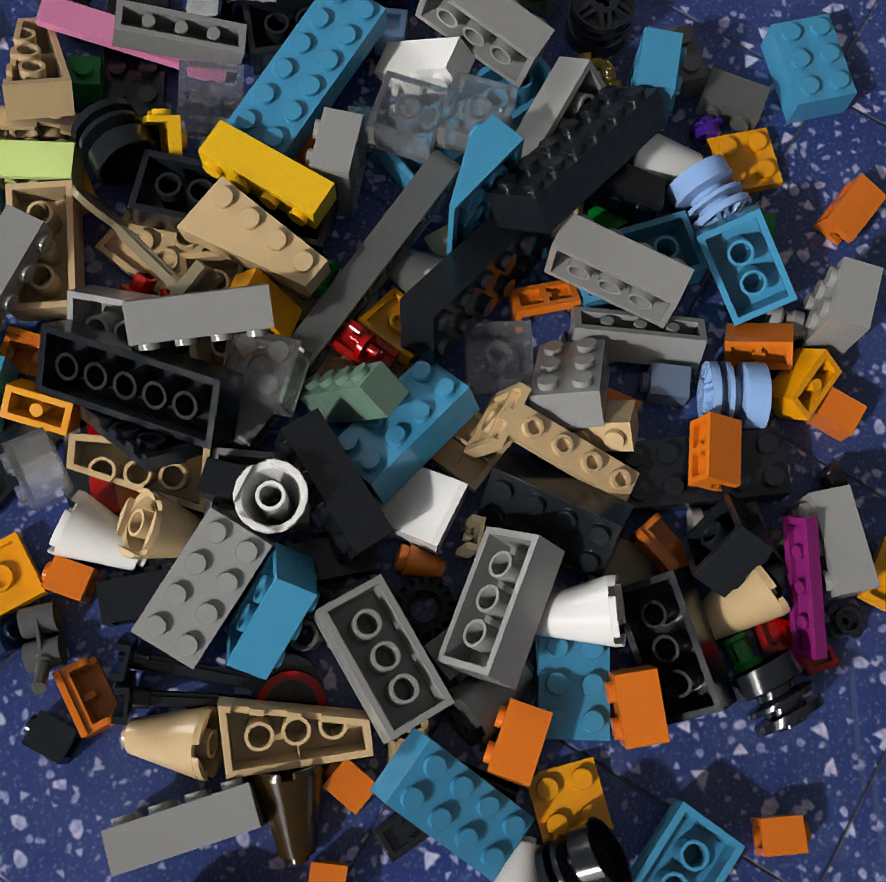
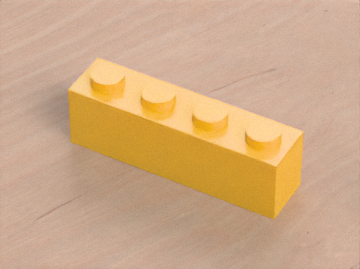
M219 120L198 149L203 164L202 167L209 175L214 178L223 176L244 194L251 193L258 197L261 203L269 209L276 210L278 208L287 213L288 217L300 226L308 225L316 230L337 199L334 182L222 120Z

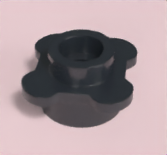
M834 604L828 607L827 615L831 621L829 634L833 638L839 639L846 635L859 638L863 634V618L861 610L857 605L850 604L849 606L839 607ZM843 618H846L848 621L846 625L842 622Z

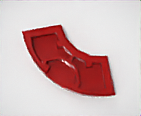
M779 617L751 628L761 654L777 653L792 647L790 619ZM828 643V658L814 660L798 656L805 667L803 670L805 676L841 665L837 655Z

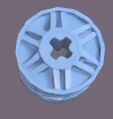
M720 154L706 157L686 169L673 180L665 192L677 212L688 211L687 216L693 231L745 209L752 203L750 195L747 192H742L743 185L740 181L729 183L734 173Z
M705 361L701 367L697 385L698 417L711 411L741 420L742 431L766 428L772 402L771 376L766 363L739 362L734 372L731 362L722 361L718 365L716 361Z

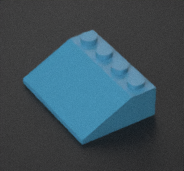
M493 114L484 123L478 122L468 135L469 140L449 204L446 256L493 214L485 192L497 183L496 180L500 176L513 169L518 164L519 159H521L524 138Z

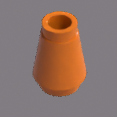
M401 543L396 554L393 569L400 571V575L420 578L430 576V579L437 578L441 580L446 567V561L413 543L409 545Z

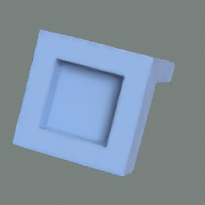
M386 8V29L375 44L376 55H382L388 42L407 41L408 10Z

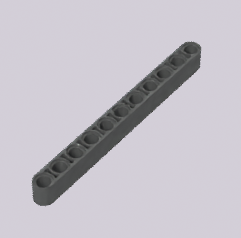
M439 150L431 153L292 334L290 340L286 342L240 402L233 444L242 450L256 451L304 389L303 384L317 372L332 352L331 343L341 334L350 319L355 321L452 194L461 164Z

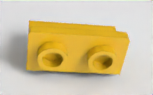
M151 109V111H147V115L142 117L141 121L143 126H159L161 152L183 156L182 149H187V132L185 129H181L180 115H171V109Z

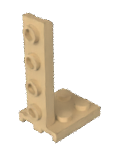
M518 382L491 396L463 451L464 453L473 458H478L500 451L508 439L572 477L627 502L640 473L525 405L532 390L530 387Z

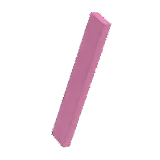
M41 0L36 16L37 26L224 83L227 67L112 46L115 15L69 0Z

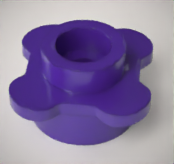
M711 115L703 116L695 121L693 129L689 131V134L695 136L697 142H706L707 138L720 136L719 125L724 122L723 118L714 119V116Z

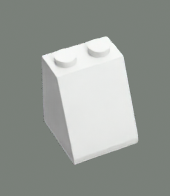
M422 467L388 502L382 504L377 498L374 497L394 529L390 536L408 545L413 543L437 556L465 500L468 484Z

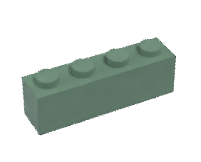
M382 361L369 364L364 362L354 367L346 366L339 370L331 369L324 373L316 372L303 384L305 389L298 398L311 411L318 408L327 422L337 424L388 418L409 391Z

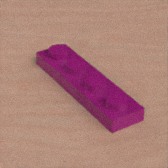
M801 515L782 516L788 602L791 611L789 615L792 647L798 656L814 660L828 658L817 517Z

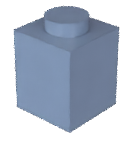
M652 362L646 373L642 372L640 377L639 391L644 392L643 403L683 407L690 398L691 366Z

